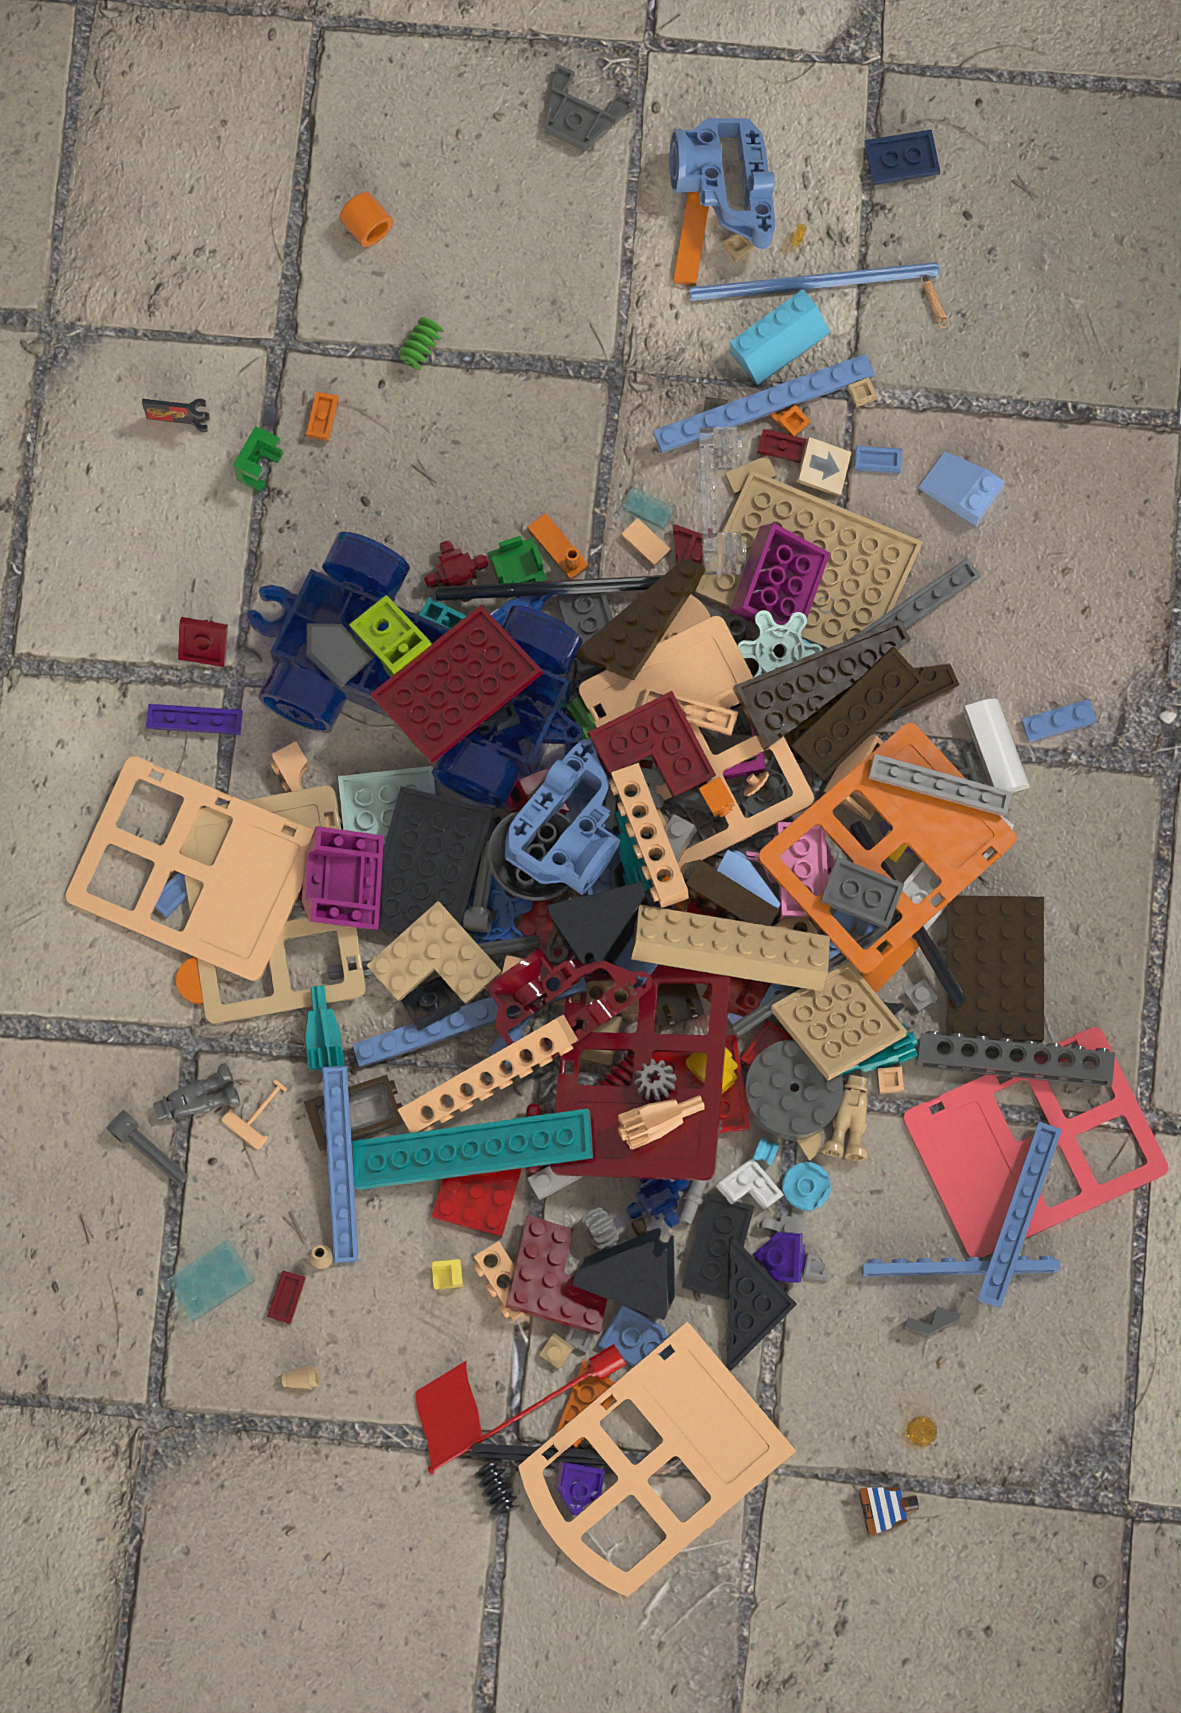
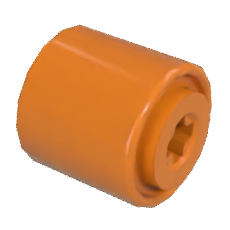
M363 192L351 198L339 214V220L363 247H369L379 242L391 230L394 222L393 218L370 192Z

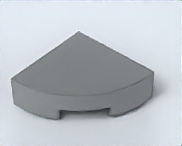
M808 1252L803 1277L827 1282L828 1272L824 1263L817 1255Z

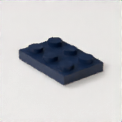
M932 129L864 141L872 185L940 175Z

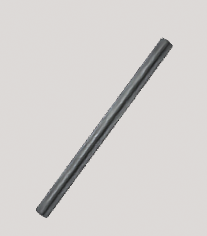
M897 914L894 916L887 929L878 927L858 940L857 943L862 949H868L901 920V915ZM842 952L829 960L828 973L850 962ZM789 986L731 1026L734 1035L740 1037L773 1015L771 1006L801 988Z
M537 935L481 943L478 946L487 956H495L539 949L540 939ZM372 960L362 961L364 975L374 974L367 966ZM356 963L348 964L349 971L357 970ZM343 965L328 967L327 972L330 980L344 978Z

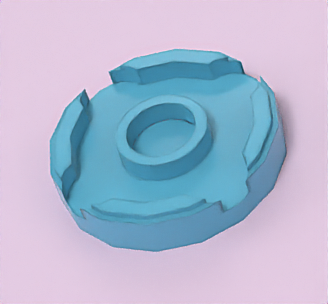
M812 1162L793 1165L786 1172L782 1182L786 1201L792 1207L801 1211H812L821 1207L827 1201L831 1191L827 1172L820 1165Z

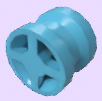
M762 1136L753 1159L765 1160L768 1165L772 1166L780 1143L776 1141L773 1143L769 1142L766 1137Z

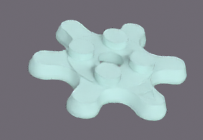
M759 611L755 616V623L760 630L759 637L755 641H741L737 645L743 658H753L757 661L759 667L754 677L823 650L818 644H807L802 640L801 632L807 624V618L801 612L793 613L786 624L778 625L774 622L770 612ZM777 644L782 645L785 650L781 658L776 657L773 652Z

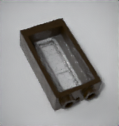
M387 1075L348 1087L351 1141L403 1124L401 1115L398 1112V1109L403 1106L401 1102L396 1104L394 1095L398 1094L394 1080L389 1081ZM324 1095L304 1101L320 1151L327 1149Z

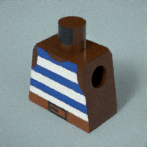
M900 1487L860 1488L858 1491L868 1538L906 1524V1512L919 1510L917 1496L913 1495L902 1498Z

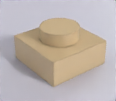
M554 1333L543 1348L540 1356L560 1369L574 1347Z

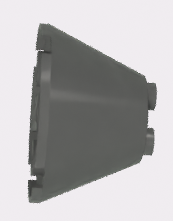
M520 811L509 814L493 831L488 846L490 870L499 885L510 894L530 901L552 899L567 891L570 886L566 883L542 884L506 860V836L511 823ZM556 811L547 824H543L539 828L535 838L524 851L536 860L542 861L572 822L566 816ZM554 861L555 864L562 865L560 862Z

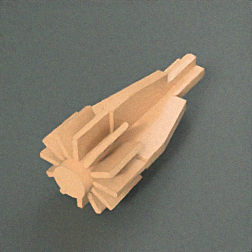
M700 1095L677 1104L676 1100L647 1104L618 1115L621 1125L617 1129L622 1141L626 1140L629 1148L635 1149L661 1138L681 1125L683 1117L705 1109Z

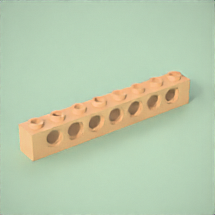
M563 1014L399 1108L398 1112L410 1133L430 1131L434 1128L432 1123L437 1120L442 1124L454 1117L452 1112L458 1108L460 1112H463L472 1107V1100L479 1097L480 1101L493 1095L491 1090L499 1086L500 1090L512 1084L511 1078L519 1075L521 1079L533 1072L531 1067L537 1063L542 1067L553 1060L551 1055L559 1052L561 1056L572 1050L571 1044L578 1039ZM545 1037L552 1041V1049L545 1045ZM525 1049L531 1051L532 1060L526 1058L524 1054ZM505 1060L512 1064V1071L505 1068ZM485 1072L491 1074L492 1083L486 1080ZM466 1083L471 1085L473 1089L472 1094L466 1091ZM446 1094L451 1096L453 1100L452 1105L446 1102ZM426 1106L431 1107L433 1116L427 1114Z

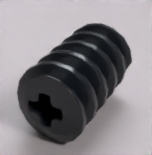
M501 1459L486 1464L474 1474L475 1479H483L478 1483V1487L487 1488L482 1492V1496L491 1497L486 1501V1506H494L489 1512L491 1516L503 1515L521 1506L512 1505L517 1496L508 1495L513 1490V1486L505 1487L504 1485L510 1479L509 1477L501 1478L500 1476L506 1471L505 1468L497 1469V1465L502 1462Z

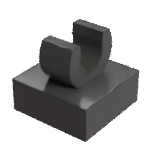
M742 706L734 709V711L738 712L732 734L740 729L746 735L752 732L750 722Z

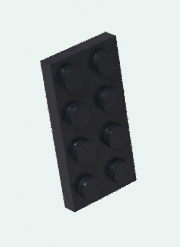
M707 1193L683 1281V1289L728 1301L729 1238L731 1236L735 1237L744 1247L755 1206L738 1201L731 1205L726 1198Z

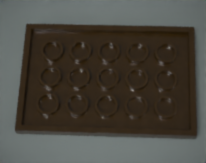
M957 895L947 904V967L967 1001L963 1005L955 1007L947 994V1036H950L952 1033H959L967 1038L986 1036L989 1038L988 1040L1008 1038L1013 1041H1044V897Z

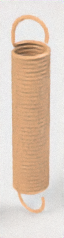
M929 278V281L923 284V288L937 322H942L947 319L934 285Z

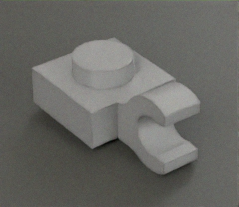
M781 1215L779 1222L764 1217L761 1229L772 1232L803 1233L805 1220Z

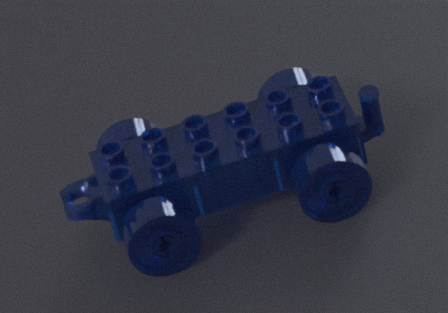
M346 531L337 534L322 564V568L327 575L310 569L299 594L291 593L289 590L276 585L260 587L259 595L261 600L264 602L274 601L281 605L282 614L278 619L266 620L256 610H250L247 613L248 621L255 631L263 636L276 637L270 651L273 666L258 695V699L268 709L286 720L321 733H330L346 700L389 718L371 698L370 694L391 677L386 673L380 659L351 629L349 624L386 595L394 602L410 570L407 561L392 549L366 536ZM397 606L425 635L431 644L450 630L448 627ZM511 606L501 625L543 672L541 676L511 699L519 716L520 723L500 731L495 726L490 733L482 736L478 727L438 758L432 770L433 777L448 789L469 800L493 808L506 807L520 775L527 777L536 773L549 744H563V752L566 756L576 744L584 740V732L581 725L573 722L564 713L571 698V680L564 678V676L568 675L583 640L575 630L562 621L541 611L524 606ZM382 623L378 626L377 630L384 631L388 628L389 624ZM307 624L343 625L374 655V658L343 687L339 688L307 657Z

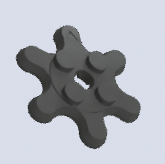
M773 756L769 766L766 767V770L769 772L767 781L755 794L749 797L744 796L743 792L748 785L746 781L748 776L742 777V782L739 786L729 787L736 802H739L744 807L745 818H750L793 795V791L775 756ZM749 758L743 762L752 761V759ZM764 788L770 790L772 794L766 801L758 796V792ZM791 816L781 822H793L794 818Z

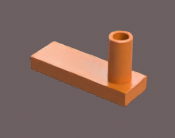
M546 513L527 526L530 534L569 580H574L589 568V564L580 555L578 549L570 543Z

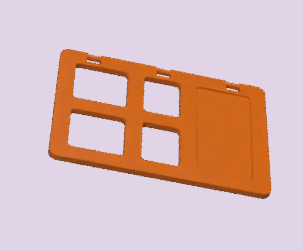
M907 723L762 848L758 854V860L822 932L826 936H830L832 943L862 974L871 973L1009 850L1017 840L1016 833L999 815L868 779L874 754L966 779L914 723ZM854 791L860 792L892 828V831L871 850H865L832 813L833 809ZM818 825L852 863L888 878L891 877L882 869L881 863L901 845L907 844L940 880V885L918 904L913 903L902 891L895 908L901 915V920L871 947L865 950L830 914L829 910L831 907L820 903L823 892L818 896L813 895L781 860V855L810 829ZM991 847L995 854L986 860L982 854ZM936 894H939L943 900L934 907L929 901ZM886 941L891 947L881 954L876 948Z

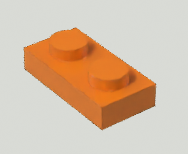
M316 391L306 432L307 438L330 441L339 402L338 395Z

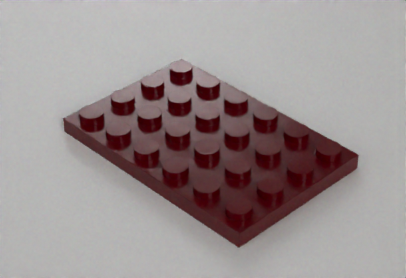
M480 605L370 695L432 764L541 676L543 672L488 611Z

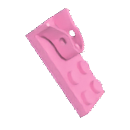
M778 822L776 825L777 835L792 822ZM816 825L781 855V860L813 895L818 896L825 889L828 881L826 833L820 826ZM779 884L780 914L777 917V921H782L784 918H810Z

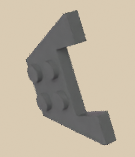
M556 64L544 132L586 151L634 108L635 100L617 92L607 111L601 110L566 93L575 77V72Z

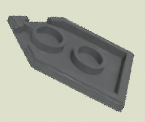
M307 624V657L339 688L343 687L374 658V655L343 625Z

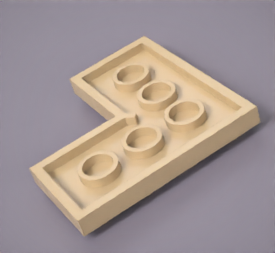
M439 901L367 964L368 968L399 1002L434 970L440 974L466 1005L503 973Z

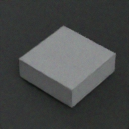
M570 1327L565 1341L572 1345L574 1349L586 1354L594 1334Z

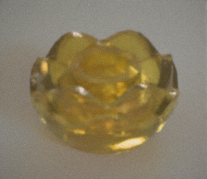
M927 1416L914 1417L910 1420L906 1430L907 1437L918 1447L931 1445L938 1433L935 1422Z

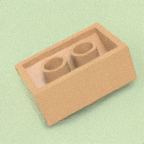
M870 735L837 767L824 792L827 793L884 742L878 736ZM854 791L839 804L866 820H871L876 811L858 791Z

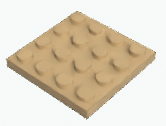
M850 962L827 974L822 991L801 988L771 1006L772 1013L828 1081L904 1038L907 1034V1030Z

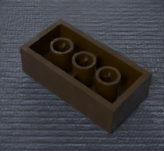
M700 859L685 863L681 869L688 889L689 899L697 904L696 907L705 913L711 912L717 918L771 926L779 911L775 906Z

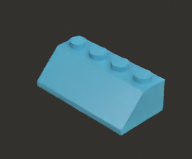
M802 289L730 341L729 352L754 383L759 386L828 336L830 331L817 305Z

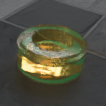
M798 224L791 245L800 247L807 229L806 225Z

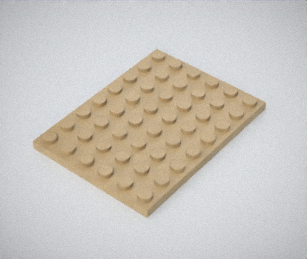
M751 470L709 560L706 571L697 586L695 595L730 609L759 527L775 523L830 553L807 618V624L801 634L802 639L827 649L847 641L895 607L923 542ZM828 596V598H823L820 602H818V599L820 597ZM831 597H832V598L834 599V601H835V602H834V610H833L831 613H827V614L820 612V611L818 610L817 606H819L820 609L823 610V611H829V610L832 609V607H833V602H832V600H831Z

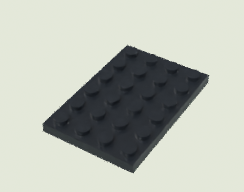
M403 786L400 787L383 848L379 929L402 934L437 901L442 904L462 927L493 815L492 809Z

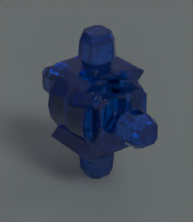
M638 1178L642 1182L638 1184L639 1192L636 1193L638 1202L635 1203L634 1201L626 1208L629 1217L636 1219L642 1216V1212H645L648 1218L654 1215L656 1221L663 1218L665 1224L671 1229L678 1226L680 1222L675 1211L678 1209L677 1201L680 1200L678 1191L682 1192L690 1185L689 1181L674 1180L671 1182L670 1179Z

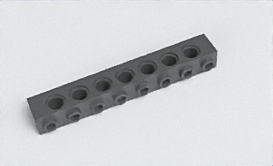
M937 1031L921 1033L918 1068L1105 1087L1112 1086L1115 1052H1110L1106 1048L1086 1050L1085 1047L1078 1045L1066 1048L1061 1047L1057 1043H1048L1046 1046L1037 1045L1034 1041L1017 1043L1008 1038H1000L997 1041L988 1040L989 1038L986 1036L967 1038L959 1033H952L950 1036L940 1035ZM945 1046L949 1048L950 1052L948 1054H940L937 1049ZM964 1049H971L974 1052V1055L971 1057H966L961 1053V1051ZM989 1051H994L998 1054V1058L989 1059L985 1054ZM1016 1053L1021 1055L1023 1059L1019 1062H1014L1011 1060L1010 1055ZM1043 1056L1047 1062L1045 1064H1038L1034 1058ZM1065 1058L1071 1062V1065L1063 1067L1058 1061ZM1091 1061L1095 1064V1068L1087 1069L1082 1063Z

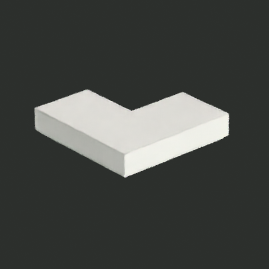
M753 1158L716 1185L731 1205L749 1192L764 1211L784 1195Z

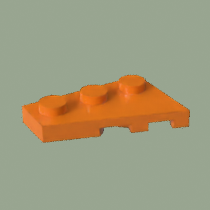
M584 1359L580 1366L581 1369L578 1377L589 1371L587 1367L589 1363ZM590 1375L575 1384L556 1432L560 1431L615 1383L608 1377L601 1380L599 1376L594 1378ZM611 1394L600 1405L607 1410L615 1401V1398ZM579 1438L572 1445L577 1449L585 1438Z

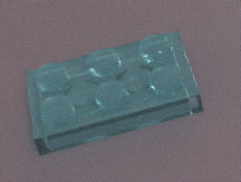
M226 1240L166 1280L193 1322L255 1282L229 1240Z

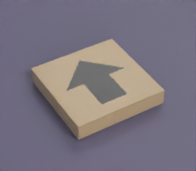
M811 437L807 438L796 482L837 497L840 496L851 452Z

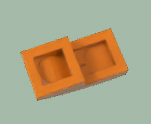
M796 405L768 415L776 424L792 436L799 434L811 423L808 417Z

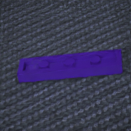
M148 704L146 728L241 735L243 710Z

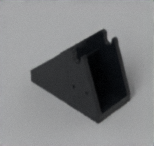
M639 882L550 904L548 909L556 929L582 966L595 961L597 963L606 961L614 965L633 937L638 907L640 905L650 906L643 883ZM600 968L603 976L609 973L606 969Z
M655 1228L586 1256L580 1269L576 1272L572 1285L665 1320L675 1298L674 1235L670 1236L668 1242H662L660 1239L662 1231L660 1228Z

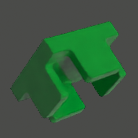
M521 536L499 542V549L488 552L498 584L547 581L543 562L533 538L523 541Z

